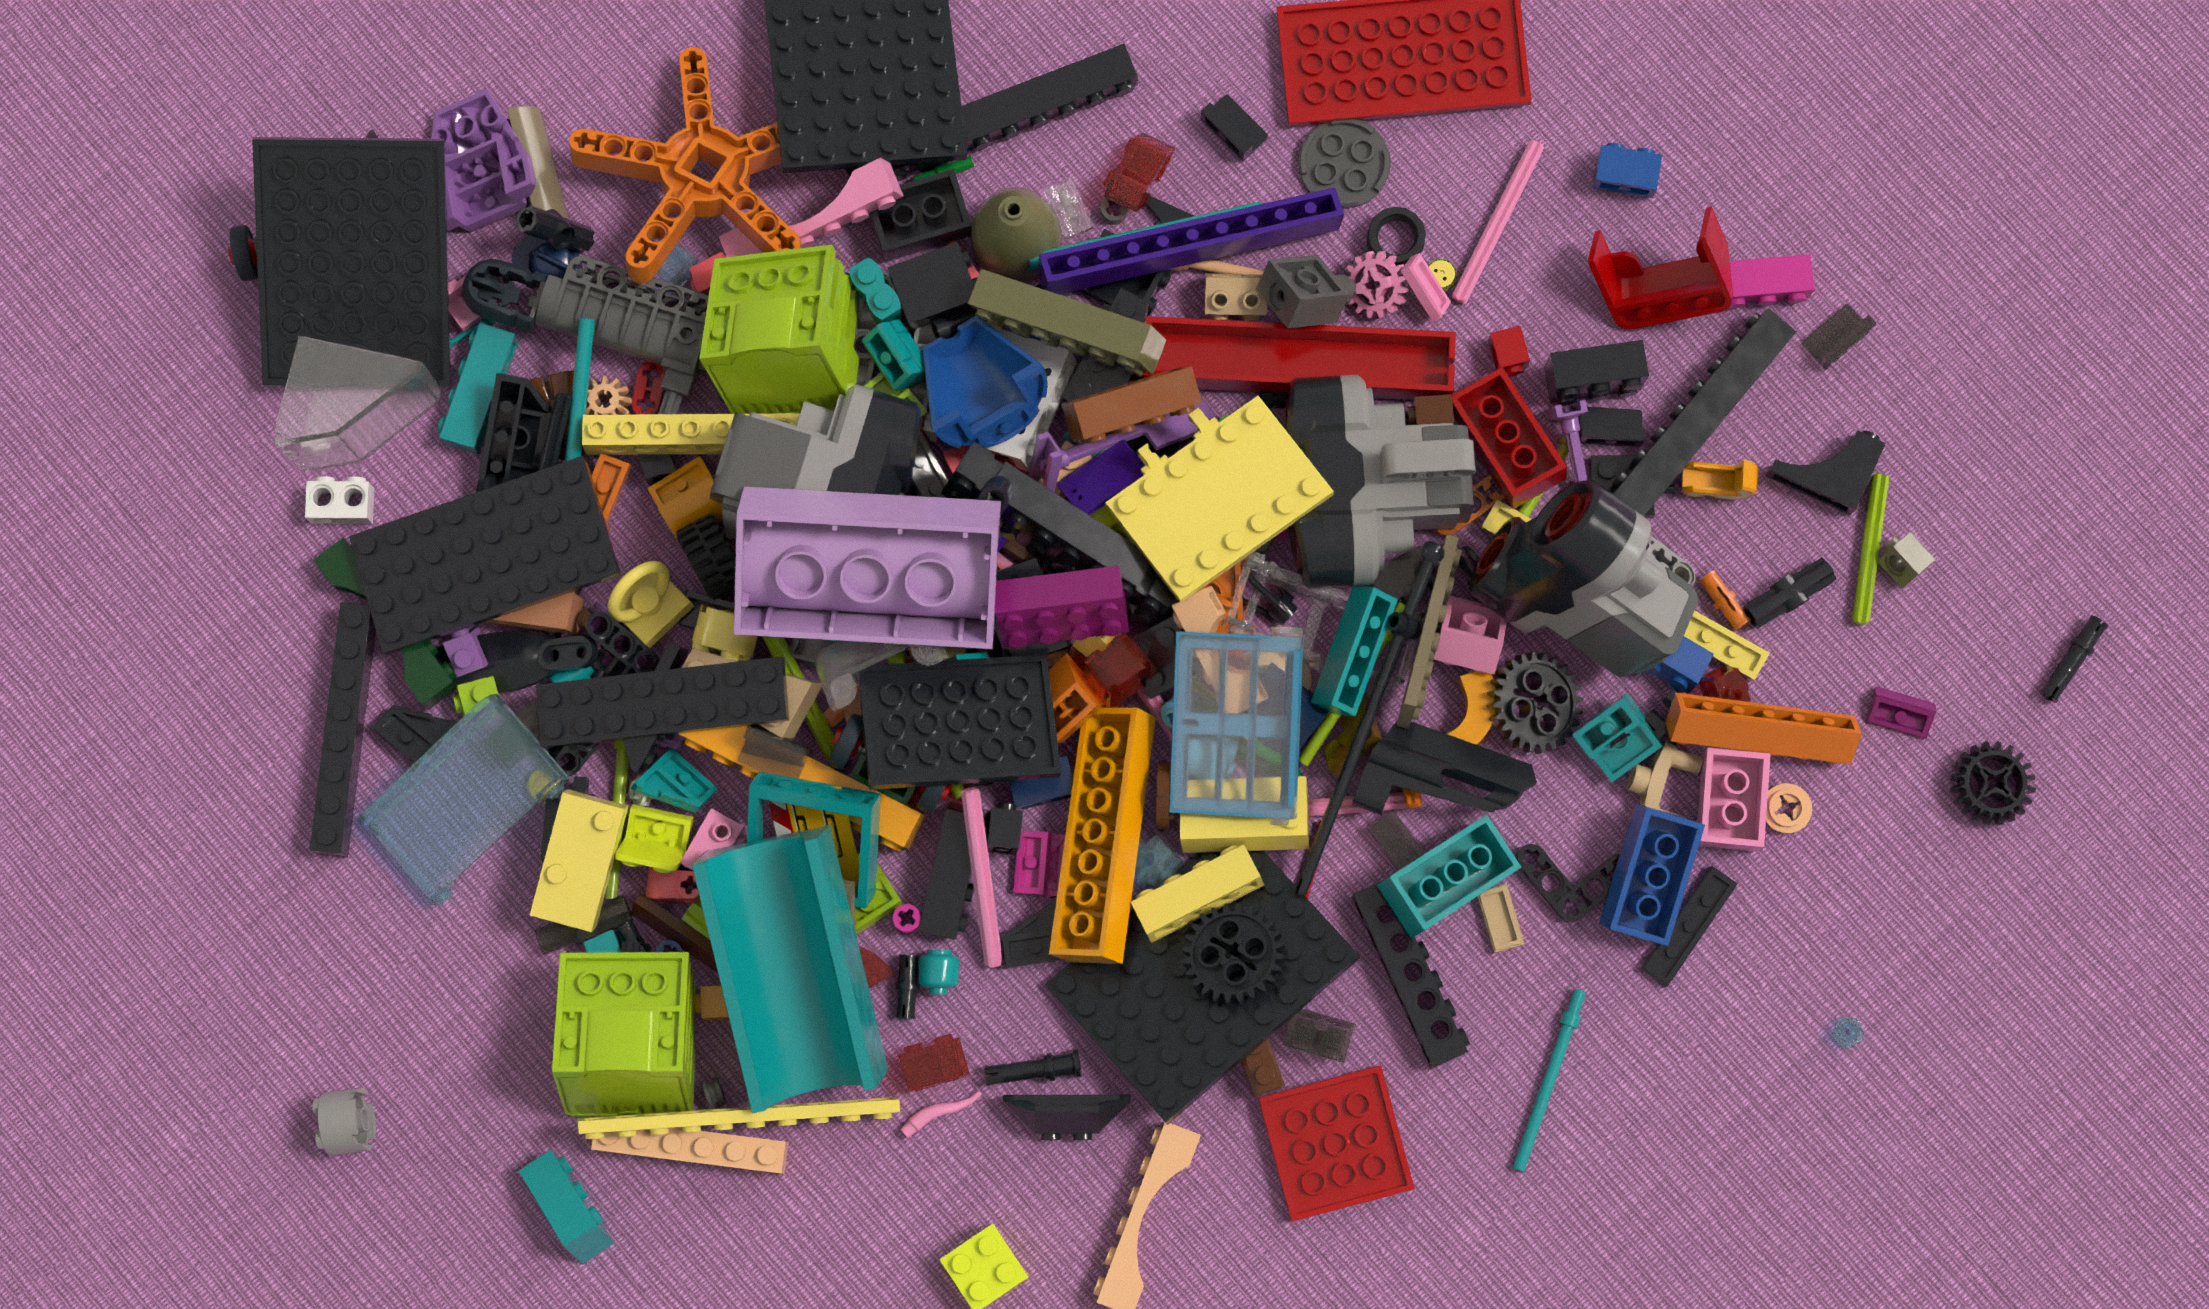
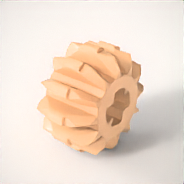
M603 375L599 385L594 379L590 380L593 389H588L585 415H630L629 410L625 408L632 405V399L625 397L629 393V389L627 386L620 387V380L618 378L613 379L609 384L607 376ZM607 397L611 404L606 408L601 402V399Z

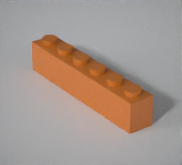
M1676 692L1665 722L1670 741L1682 745L1696 744L1709 748L1771 753L1770 756L1782 755L1796 757L1801 760H1821L1831 764H1851L1862 736L1856 716Z

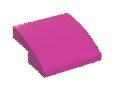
M1021 831L1019 850L1016 854L1013 893L1057 897L1066 834Z

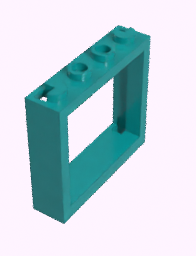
M758 772L749 785L747 842L763 838L764 799L862 817L858 887H855V909L867 908L876 891L881 794L847 787L837 789L833 788L836 785Z

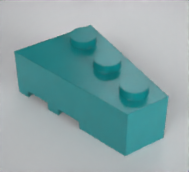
M549 1150L519 1170V1173L562 1245L579 1262L585 1264L615 1242L602 1224L604 1219L594 1205L591 1206L586 1198L589 1194L579 1180L575 1182L570 1173L574 1170L564 1155L559 1158L552 1150Z

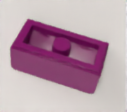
M1876 686L1866 722L1927 739L1936 714V705L1929 701Z

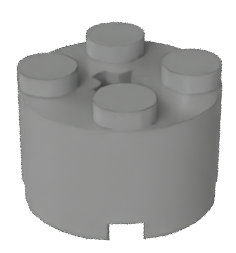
M359 1087L325 1092L320 1098L313 1100V1112L315 1117H318L319 1130L315 1133L318 1149H325L330 1156L372 1150L373 1146L368 1145L369 1140L375 1139L376 1121L372 1103L366 1104L363 1097L369 1095L365 1088Z

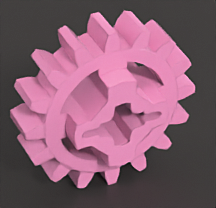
M1373 251L1365 253V258L1362 255L1355 257L1357 265L1351 264L1347 266L1348 271L1351 272V275L1348 277L1356 284V290L1352 295L1349 305L1357 303V313L1367 310L1368 318L1375 317L1376 313L1379 318L1387 316V310L1390 313L1397 312L1396 304L1401 305L1406 302L1404 297L1401 296L1402 293L1410 292V288L1404 286L1403 282L1407 280L1401 274V270L1405 265L1396 266L1394 264L1397 258L1395 255L1389 256L1386 259L1385 251H1379L1376 256ZM1383 267H1385L1391 273V275L1384 271ZM1363 271L1364 276L1362 277L1361 281L1359 282L1360 274H1361V272ZM1379 281L1380 287H1373L1372 282ZM1394 286L1393 294L1389 298V292ZM1362 294L1365 295L1367 298H1369V301H1367V300L1362 296Z

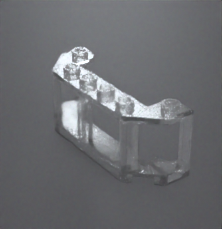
M1252 552L1241 561L1240 567L1243 570L1229 613L1222 620L1221 626L1228 629L1230 634L1264 635L1256 632V627L1251 624L1261 595L1254 586L1243 620L1235 618L1249 573L1263 586L1265 583H1270L1311 599L1312 605L1302 637H1304L1303 661L1309 662V668L1322 672L1327 657L1311 650L1326 605H1331L1344 610L1350 593L1335 587L1309 589L1303 585L1302 575L1277 567L1275 562L1264 561L1265 555ZM1417 610L1415 618L1422 627L1426 613ZM1418 638L1415 640L1409 639L1398 676L1392 674L1387 686L1388 690L1404 684ZM1280 652L1279 657L1286 660V652ZM1372 670L1368 682L1375 685L1380 670Z

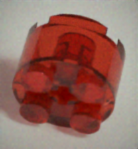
M1126 633L1116 636L1111 641V646L1104 651L1096 650L1085 659L1088 666L1083 672V678L1106 707H1110V701L1117 705L1130 698L1143 687L1140 681L1145 675L1151 679L1156 671L1155 665L1132 637H1128Z

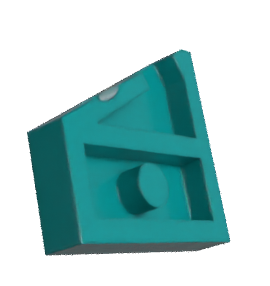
M672 747L631 787L636 793L696 813L718 790L716 786Z

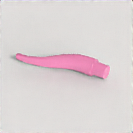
M977 1091L971 1097L958 1102L937 1103L923 1108L910 1117L909 1121L900 1130L907 1138H910L917 1130L920 1131L934 1118L964 1109L976 1101L982 1093Z

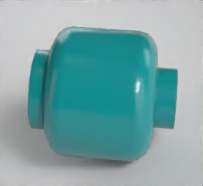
M927 950V954L922 955L918 961L919 985L929 988V994L948 995V988H955L959 984V958L952 955V950Z

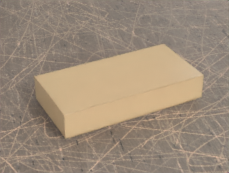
M1507 884L1489 888L1477 896L1493 954L1524 945L1525 943Z

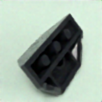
M502 373L496 374L476 492L538 471L552 408L528 378Z
M1131 1094L1003 1095V1102L1035 1135H1041V1140L1057 1141L1061 1140V1134H1073V1140L1087 1141L1092 1140V1134H1100L1131 1102Z

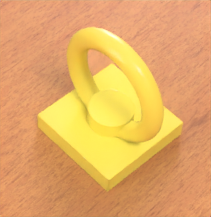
M659 561L642 563L627 572L615 585L607 604L609 615L617 622L624 623L649 648L694 607L692 602L670 581L667 566Z

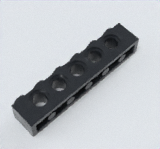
M1376 883L1354 893L1351 898L1430 1068L1434 1069L1468 1052L1466 1046L1470 1045L1464 1029L1462 1027L1457 1029L1452 1018L1456 1016L1455 1009L1449 998L1444 1000L1439 990V988L1443 987L1442 981L1436 970L1430 971L1426 959L1430 957L1423 941L1417 942L1415 937L1411 939L1395 913L1394 920L1391 923H1382L1378 919V909L1387 907L1392 910V908L1377 887L1379 883ZM1402 936L1405 938L1407 949L1404 952L1394 951L1390 945L1392 937ZM1409 964L1416 965L1421 972L1419 980H1408L1404 976L1405 966ZM1422 993L1431 995L1434 1000L1433 1008L1430 1010L1421 1009L1417 1003L1418 995ZM1441 1022L1447 1027V1036L1444 1039H1437L1431 1034V1025L1433 1023Z

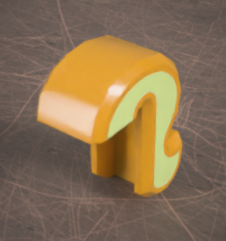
M1742 460L1737 463V466L1689 462L1682 471V492L1686 496L1691 497L1711 496L1727 500L1747 499L1757 492L1758 466L1749 460Z

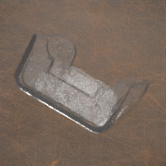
M839 640L818 651L814 659V665L832 711L837 712L850 706V703L856 697V685L858 683L853 675L854 673L910 648L913 657L920 664L934 665L950 659L945 646Z

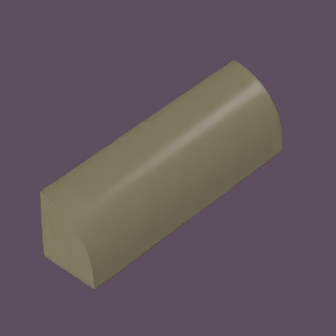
M534 106L508 108L511 127L532 162L536 184L531 196H529L532 206L545 211L555 209L562 217L569 219L542 111Z

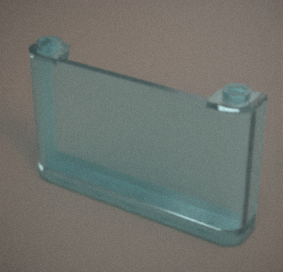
M492 694L476 704L358 817V822L429 905L438 904L441 906L454 895L451 891L455 886L453 882L539 801L547 798L553 801L559 797L566 789L563 785L570 778L550 754L540 747L537 739L499 695Z

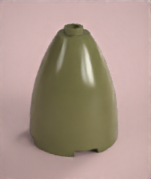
M1021 187L1001 189L989 196L977 210L972 222L971 250L981 269L1030 284L1031 281L1038 279L1039 276L1037 268H1028L1030 266L1029 260L1038 257L1039 254H1043L1049 249L1062 246V232L1058 217L1050 204L1034 191Z

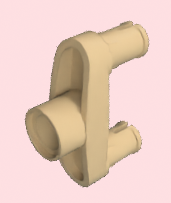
M1664 742L1663 746L1657 750L1649 768L1638 764L1632 768L1628 778L1627 790L1641 794L1639 804L1675 814L1660 809L1659 805L1669 769L1674 767L1697 775L1700 772L1703 757L1678 750L1676 745Z

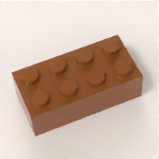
M1192 366L1168 370L1068 401L1061 405L1071 439L1081 440L1082 444H1090L1106 439V432L1111 431L1113 435L1133 431L1136 429L1135 423L1138 422L1141 425H1151L1166 420L1164 414L1167 413L1170 416H1180L1193 412L1195 410L1194 405L1202 403Z

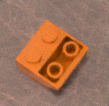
M1065 654L1049 669L1058 744L1067 740L1108 702L1068 654Z

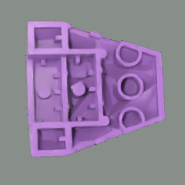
M485 89L436 111L431 139H444L447 231L459 226L466 231L475 230L517 212L522 207L525 208L527 205L526 197L531 196L536 186L531 158L525 151L491 92Z

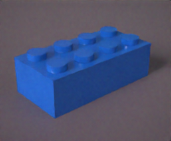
M1635 803L1599 924L1614 931L1669 946L1705 824Z

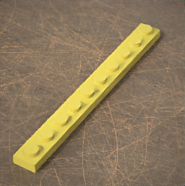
M1496 500L1481 528L1495 535L1499 528L1510 518L1520 517L1525 522L1530 521L1531 518ZM1695 610L1684 634V637L1714 654L1712 658L1753 681L1770 654L1768 651Z
M897 1097L772 1105L765 1111L752 1113L751 1107L577 1118L578 1134H585V1139L604 1138V1132L616 1131L617 1137L636 1136V1130L649 1129L651 1135L667 1134L669 1133V1128L682 1127V1132L701 1131V1126L714 1125V1130L733 1129V1123H746V1128L765 1127V1121L778 1120V1126L796 1125L797 1119L809 1118L810 1123L816 1124L829 1122V1117L841 1116V1121L861 1120L860 1115L873 1114V1119L892 1118L893 1112H900V1101Z

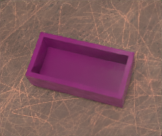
M1120 566L996 581L995 614L1003 648H1020L1025 645L1038 643L1052 644L1057 641L1071 639L1084 640L1088 637L1103 635L1116 636L1120 633L1129 632L1126 598Z

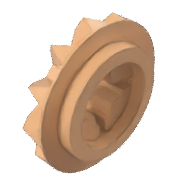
M1783 783L1774 786L1768 791L1766 822L1771 829L1786 834L1797 832L1807 825L1812 815V803L1808 794L1802 788L1794 784ZM1782 800L1786 804L1798 803L1791 811V819L1785 813L1781 815L1780 813L1775 814L1782 807Z

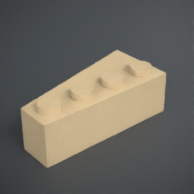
M692 648L682 668L738 661L720 656L721 654L715 652H705ZM786 673L789 721L759 725L781 738L793 739L823 684Z

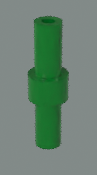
M967 156V160H958L949 164L945 161L935 165L933 170L914 176L913 179L917 180L954 169L957 174L973 168L974 164L971 156Z

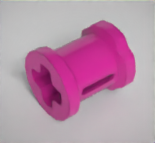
M911 904L898 906L893 913V923L896 929L905 935L916 933L919 930L921 922L919 910ZM912 912L915 923L913 925L906 924L905 927L901 926L903 922L900 916L902 914L908 915Z

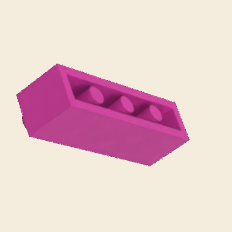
M1810 254L1730 261L1733 298L1729 309L1741 308L1745 306V303L1757 302L1758 306H1769L1775 304L1776 300H1788V303L1792 304L1805 302L1815 290Z

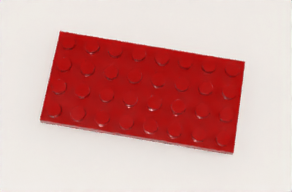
M1343 0L1277 6L1276 8L1288 127L1325 124L1332 121L1350 119L1370 120L1531 105L1532 98L1520 0Z

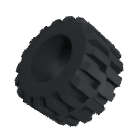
M709 513L676 531L677 540L709 597L715 599L735 589L736 554L713 515Z

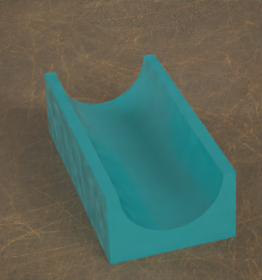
M830 825L707 851L692 864L752 1113L765 1111L780 1101L819 1089L843 1085L863 1086L864 1091L877 1088L888 1072V1066Z

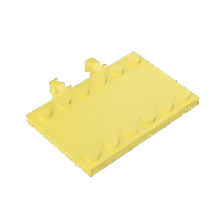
M1256 396L1221 422H1218L1215 417L1209 421L1199 407L1188 414L1189 422H1194L1197 427V433L1193 435L1195 440L1171 457L1167 458L1164 455L1160 459L1156 453L1150 451L1149 444H1145L1137 450L1139 452L1138 457L1145 465L1141 468L1144 476L1105 502L1108 510L1180 603L1334 495L1332 488L1259 396Z

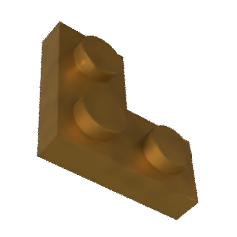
M1365 692L1356 716L1341 715L1340 720L1344 731L1323 748L1329 770L1337 776L1340 775L1369 699ZM1376 720L1373 722L1360 757L1382 739Z

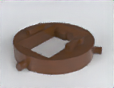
M1166 760L1158 762L1156 829L1159 832H1164V829L1169 830L1170 820H1174L1175 816L1169 812L1171 762Z

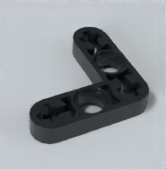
M1527 844L1518 851L1516 859L1522 867L1520 868L1522 873L1557 916L1565 922H1575L1607 897L1610 884L1607 878L1599 872L1604 870L1605 875L1614 869L1612 862L1616 861L1617 863L1620 854L1610 857L1574 887L1538 845ZM1525 851L1530 854L1534 852L1538 854L1535 861L1540 868L1545 863L1549 867L1542 871L1537 879L1532 875V873L1537 871L1535 866L1531 863L1526 866L1523 862L1526 858ZM1549 874L1555 875L1559 880V888L1554 892L1546 891L1542 886L1544 876ZM1596 879L1603 884L1604 891L1601 896L1593 897L1588 894L1586 890L1588 881ZM1579 889L1582 897L1591 904L1586 907L1583 901L1575 909L1578 913L1577 915L1573 913L1566 915L1563 911L1566 907L1564 901L1567 900L1570 903L1575 901L1579 897L1575 891Z

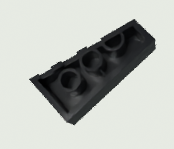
M1120 288L1108 311L1145 323L1149 304L1147 301ZM1087 353L1082 358L1065 389L1062 400L1064 402L1072 401L1129 383L1132 373L1124 370L1125 366L1116 362L1113 367L1100 363L1096 360L1097 357Z

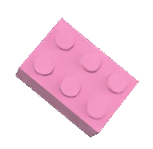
M1707 748L1702 752L1703 763L1700 774L1697 822L1705 824L1699 846L1757 852L1764 848L1771 753Z

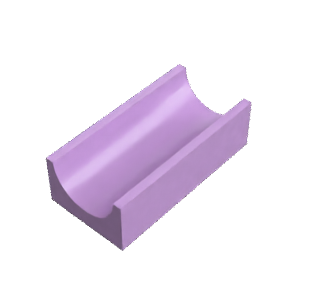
M744 487L737 510L734 634L992 649L995 627L996 574L1001 501Z

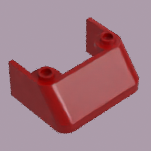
M1712 206L1706 207L1700 237L1696 245L1697 257L1642 267L1640 260L1633 253L1626 251L1611 253L1602 231H1595L1587 262L1609 311L1619 327L1633 330L1719 313L1727 310L1732 303L1733 286L1728 243Z

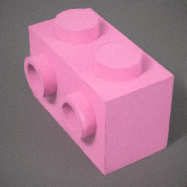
M711 808L684 854L681 865L693 871L692 864L707 851L746 843L747 836L744 835L746 828Z

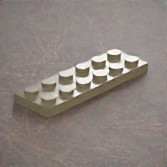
M1447 534L1443 544L1445 556L1436 567L1421 626V633L1416 645L1396 724L1398 727L1409 729L1411 720H1418L1427 692L1426 686L1431 676L1434 664L1433 659L1441 636L1439 632L1448 609L1446 602L1453 589L1454 575L1462 550L1456 549L1459 537Z

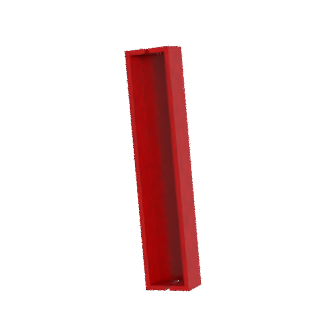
M1146 316V324L1154 327L1166 339L1153 375L1178 367L1192 366L1198 389L1246 392L1269 391L1273 393L1289 392L1290 382L1294 378L1358 374L1365 381L1366 388L1372 389L1373 398L1414 400V397L1453 395L1456 332L1332 325L1287 328L1283 323ZM1143 372V378L1152 376V374Z

